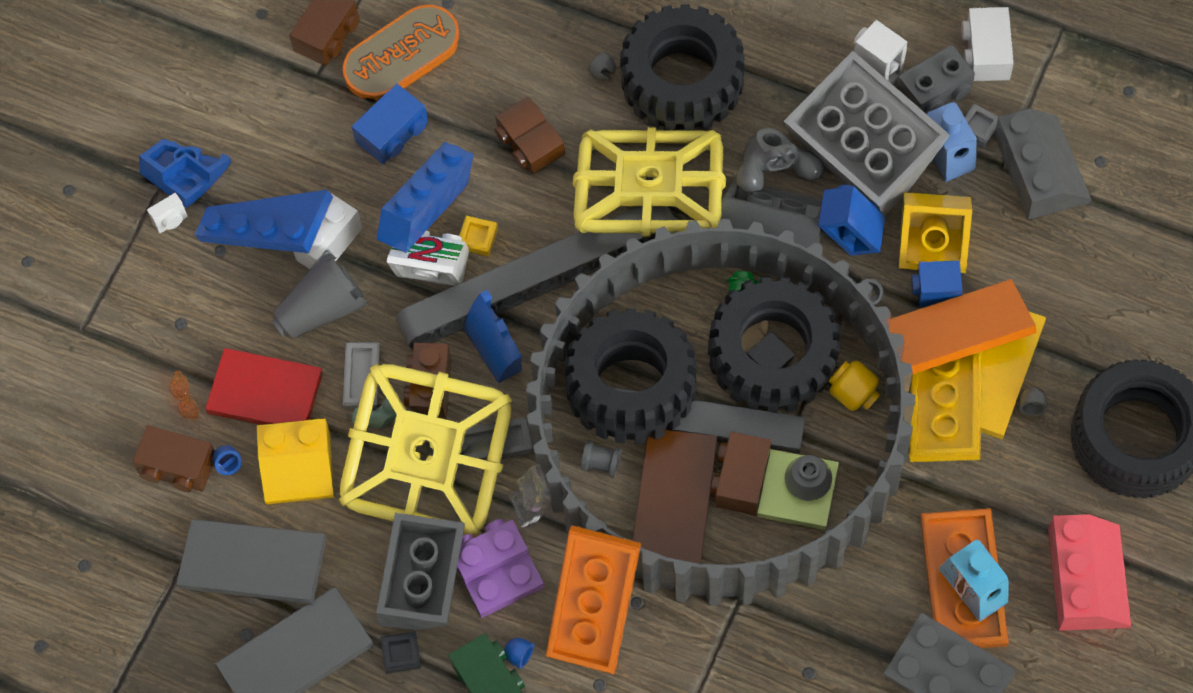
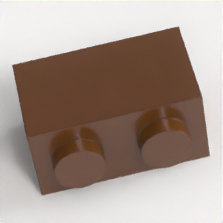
M312 0L289 34L293 51L327 66L332 57L335 58L339 55L344 39L349 32H354L359 23L356 2L354 0Z
M147 425L132 462L140 474L139 476L148 482L159 483L162 480L172 483V486L180 491L191 492L194 489L203 492L214 465L212 459L215 449L211 442Z
M730 432L728 443H721L718 462L723 463L721 475L714 474L710 493L716 495L717 508L757 516L771 450L770 439Z

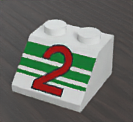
M426 231L407 253L394 247L389 252L387 264L397 277L449 286L463 283L469 248L460 236L443 234L442 238L429 236L430 232Z

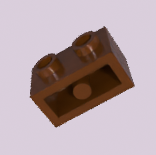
M414 343L413 355H407L406 368L436 375L439 372L447 373L450 378L452 359L449 345L441 343ZM411 383L410 386H405L404 407H409L412 412L428 415L434 388ZM448 391L444 392L438 418L446 420L449 399Z

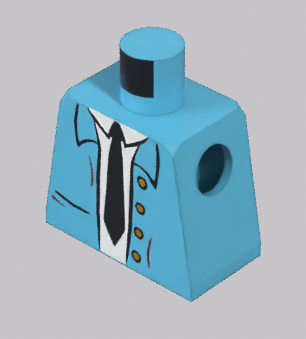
M978 539L949 557L939 567L941 573L979 622L1008 603V577Z

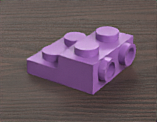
M504 519L495 520L485 527V533L475 538L472 534H467L462 539L457 571L481 618L545 588L544 582L528 553V548L513 519L506 523Z

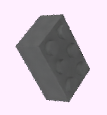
M921 612L884 672V677L907 693H1005L1016 674V669Z

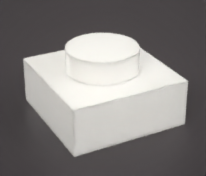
M176 193L147 209L152 223L159 233L176 228L188 217L183 203Z

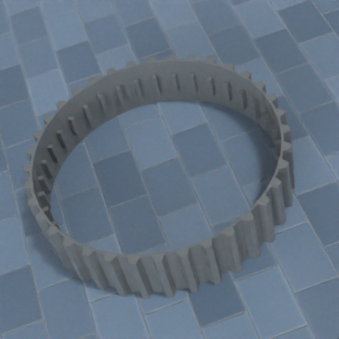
M721 219L717 228L702 229L697 220L688 221L685 231L673 234L665 227L657 228L655 239L643 244L635 238L627 240L626 252L616 258L605 253L599 257L600 269L592 276L580 273L575 278L576 292L571 299L559 297L555 303L557 317L555 324H543L540 330L543 351L534 352L531 356L530 363L533 381L527 383L526 386L529 407L527 419L540 485H547L550 508L553 513L564 512L567 534L573 525L623 538L608 529V525L603 520L600 522L588 511L585 501L583 499L579 501L572 493L569 477L565 476L562 478L558 470L560 462L557 449L550 451L547 442H554L551 422L545 423V414L552 415L551 395H549L550 388H556V371L561 361H565L566 350L570 342L575 339V334L601 309L625 292L650 280L679 271L702 268H739L770 274L778 278L780 276L790 277V282L797 285L800 281L808 284V291L814 294L818 291L828 304L845 316L861 334L866 346H869L875 355L878 371L882 370L886 380L885 396L886 398L891 397L892 401L888 413V425H894V434L888 433L884 451L891 453L888 462L880 460L876 484L874 487L867 486L863 501L855 510L851 508L847 512L844 521L833 529L829 528L826 530L824 536L807 545L800 546L795 551L763 561L721 565L697 564L668 558L656 552L640 548L635 577L643 580L644 591L653 594L659 587L674 590L677 602L685 603L689 596L693 594L706 596L709 606H719L723 596H738L743 605L752 604L755 593L768 590L775 598L785 596L786 585L800 580L808 587L815 583L817 570L824 565H828L835 570L843 565L845 549L849 545L861 548L866 543L870 522H882L885 517L889 496H895L899 487L913 428L911 420L915 406V395L909 393L913 373L912 366L909 363L901 362L905 342L902 334L890 333L889 331L891 312L887 306H874L871 301L873 287L867 281L856 284L848 276L850 265L847 262L841 260L832 264L829 260L822 257L823 246L815 242L808 248H805L800 244L794 243V232L785 230L777 237L764 233L762 223L753 222L748 230L733 229L730 219Z

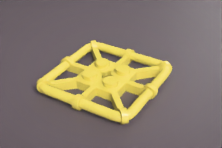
M648 127L647 130H588L582 135L579 145L577 172L573 175V186L575 187L573 211L575 228L582 233H640L642 237H651V234H656V229L665 227L671 234L686 230L688 221L697 220L702 229L717 228L722 216V190L726 185V177L723 174V144L721 135L714 130H656V127ZM612 143L647 144L646 151H622ZM656 143H690L679 151H655ZM596 149L616 164V171L590 170L592 150ZM704 151H710V171H683L684 164ZM646 177H653V180H646ZM592 186H615L612 194L587 209L588 191ZM682 186L707 187L709 189L708 211L682 193ZM619 206H643L642 220L599 219ZM652 206H676L694 220H651Z
M376 363L370 367L371 372L368 373L363 385L354 427L349 429L348 437H351L340 482V503L343 507L347 506L350 510L389 521H394L395 513L440 519L416 513L421 488L425 486L444 491L459 518L465 523L463 536L467 534H472L474 538L481 534L480 530L484 527L488 517L497 475L502 473L503 464H500L511 420L510 403L512 399L508 394L504 395L495 388L449 378L447 373L439 372L436 375L398 365H379ZM388 378L434 388L428 415L406 410ZM378 384L397 414L391 438L367 432ZM445 391L492 402L460 423L438 418ZM498 411L487 460L461 455L466 430ZM425 440L430 442V448L434 449L433 456H427L426 461L421 460V454L416 452L417 445H423ZM364 441L389 446L384 470L353 489ZM458 463L485 469L473 518L453 488ZM389 478L411 483L405 510L359 499L362 495Z

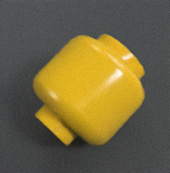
M858 360L850 364L844 361L828 381L832 384L829 390L831 396L849 411H856L861 406L867 410L880 396L876 391L880 382L879 377Z

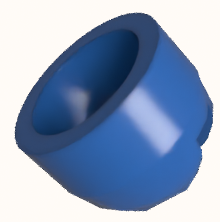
M222 445L213 453L212 461L220 474L231 475L240 469L242 458L234 447Z
M523 638L509 640L504 648L507 656L506 659L510 664L520 669L524 668L533 653L534 643Z

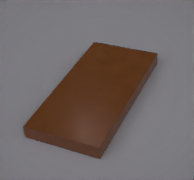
M665 430V436L656 440L652 436L647 438L633 541L641 543V548L668 558L701 564L717 436Z

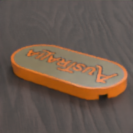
M417 6L357 44L348 52L343 63V75L349 90L359 98L366 99L367 97L380 100L396 83L402 88H406L449 59L455 53L459 40V26L455 17L448 10L440 6Z

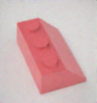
M1090 514L1053 516L1048 533L1059 631L1130 628L1131 620L1120 526Z

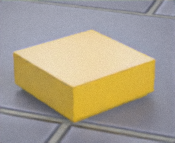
M466 215L459 236L462 237L463 242H466L469 252L489 257L498 230V223Z

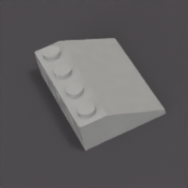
M854 51L784 120L788 133L809 152L817 156L822 161V164L846 185L857 188L884 216L903 198L904 192L907 193L950 137L949 133Z

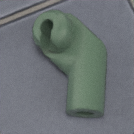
M386 397L379 408L371 411L368 427L382 429L396 420L397 414ZM355 407L353 412V424L355 423L358 407Z

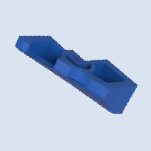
M162 139L139 156L140 174L169 196L176 193L185 208L201 197L231 164V158L228 155L222 154L220 159L203 155L201 148L193 146L184 147L178 145L177 142Z
M486 290L480 293L472 304L466 318L464 331L496 381L500 383L522 371V356L511 338L504 320L498 318L492 310L491 299L493 298L489 291Z

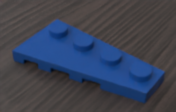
M328 190L207 207L194 235L200 242L309 253L333 196Z

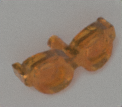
M180 370L174 372V378L170 382V389L175 398L182 399L178 404L181 416L193 420L199 418L200 411L198 405L189 396L190 388L187 378Z

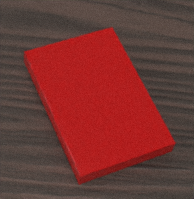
M224 348L205 410L207 414L260 425L309 420L323 370L320 367Z

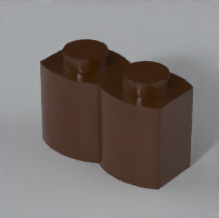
M529 97L524 98L495 116L497 127L494 131L504 146L509 144L515 150L512 152V155L521 169L527 167L534 174L566 154L562 139Z

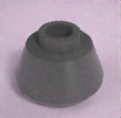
M812 455L801 456L794 459L788 465L785 471V484L788 491L796 498L804 501L817 500L829 491L832 485V472L827 463L822 459Z

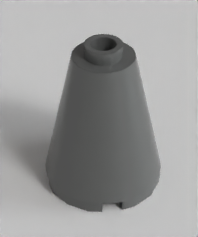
M330 250L320 256L273 311L276 318L272 322L283 337L289 334L292 338H295L362 309L368 304V301L363 298L362 291L343 266L339 267L335 262L336 257Z

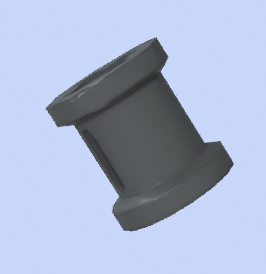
M588 440L582 456L581 470L587 471L588 468L609 473V477L615 478L620 464L622 448L610 449L594 445L593 441Z

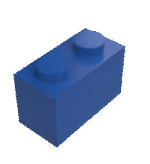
M396 83L351 127L355 142L380 163L384 164L388 159L396 157L402 151L404 144L412 136L419 135L425 129L428 119L425 105Z
M841 185L838 188L824 190L818 226L850 256L880 252L885 216L854 186Z

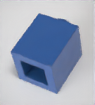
M960 261L919 262L917 274L911 275L912 295H918L919 307H928L962 295Z

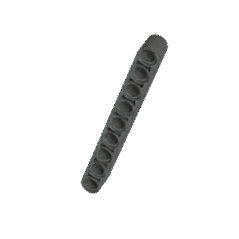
M638 206L608 220H642L643 206ZM652 206L651 220H676L669 206ZM578 232L412 304L398 312L395 319L411 349H414V343H433L465 329L466 318L472 304L478 295L486 290L489 291L493 298L491 299V308L497 315L575 281V278L580 273L589 275L600 269L599 257L605 253L614 258L627 251V240L635 238L643 244L655 239L656 234H651V237H642L640 233Z

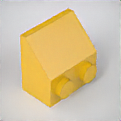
M904 192L900 230L899 269L918 270L919 262L960 261L961 273H966L972 219L971 197Z
M326 419L257 425L258 460L266 505L335 498L331 433Z

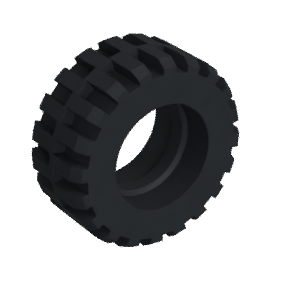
M680 4V8L672 9V5L661 7L662 12L657 14L655 11H651L644 15V22L639 20L631 27V34L626 35L623 41V50L620 52L621 85L627 104L633 106L634 113L640 119L647 117L649 125L656 128L662 125L665 126V130H694V128L700 126L702 130L712 127L713 120L716 119L717 122H721L728 116V109L733 110L737 105L739 95L742 94L744 86V47L741 39L737 37V31L731 24L725 25L724 17L718 13L711 15L709 14V9L698 6V9H692L690 4ZM675 53L695 54L706 60L713 68L704 79L688 85L668 83L659 78L652 70L662 58Z
M771 276L760 277L758 284H754L752 280L742 283L739 292L735 289L731 290L725 297V303H719L714 314V320L711 321L709 333V365L712 374L718 375L717 383L721 389L726 390L729 388L731 390V399L737 403L742 399L748 401L747 408L757 410L759 405L767 407V412L777 413L778 407L785 406L786 411L789 412L796 410L798 403L801 401L807 405L815 399L817 392H823L835 370L841 345L839 342L841 332L839 324L834 323L836 316L831 306H823L825 298L818 291L812 295L808 292V284L802 281L799 282L798 286L791 284L790 277L780 276V281H771ZM761 321H779L793 327L802 336L806 344L805 355L799 362L787 368L772 369L763 367L751 360L742 348V336L748 328Z
M626 309L625 313H618L617 310L607 312V317L603 319L600 316L595 317L589 321L588 329L584 326L575 334V340L570 342L567 358L565 359L566 394L574 416L581 418V424L587 430L595 428L597 436L603 439H607L608 436L614 437L617 443L625 444L626 440H635V444L645 443L647 437L652 436L656 440L665 436V429L667 428L673 431L680 425V417H687L691 410V402L694 401L696 393L695 351L692 343L687 341L685 332L679 327L674 329V322L664 316L662 319L656 317L655 312L645 310V314L637 313V309ZM624 360H638L655 367L661 373L662 378L646 390L622 392L606 385L599 376L614 363Z

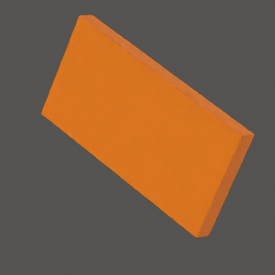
M1012 279L892 318L889 323L890 333L902 334L905 342L901 362L911 364L912 374L1037 333L1036 324Z
M991 508L921 513L920 521L932 619L980 648L1008 646L1004 606L979 622L939 570V567L949 557L976 539L983 544L998 564Z
M571 526L566 543L546 657L610 674L615 673L641 543Z

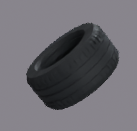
M1138 359L1126 360L1124 363L1117 362L1116 365L1112 364L1108 368L1101 370V373L1098 372L1086 385L1079 398L1070 430L1072 435L1071 443H1073L1072 448L1075 451L1074 454L1078 459V463L1080 466H1083L1084 472H1087L1088 476L1093 478L1094 482L1100 484L1102 488H1108V491L1112 493L1116 492L1117 495L1123 494L1129 498L1130 496L1133 498H1153L1156 495L1161 496L1164 493H1169L1172 489L1175 490L1179 485H1182L1193 474V382L1190 379H1186V376L1183 373H1179V370L1172 369L1169 365L1166 366L1161 362L1155 363L1153 360L1147 361L1146 359H1141V361ZM1140 400L1153 404L1169 417L1175 427L1177 443L1169 452L1158 457L1139 458L1126 454L1115 446L1104 429L1103 415L1110 407L1123 401Z

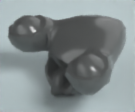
M765 128L760 129L756 134L748 138L742 157V164L736 175V182L744 191L755 192L763 188L764 176L762 172H776L791 167L797 175L809 181L818 179L823 174L824 168L822 161L813 153L796 147L779 131Z

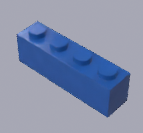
M444 141L382 207L377 240L407 253L466 188L469 182L474 154Z

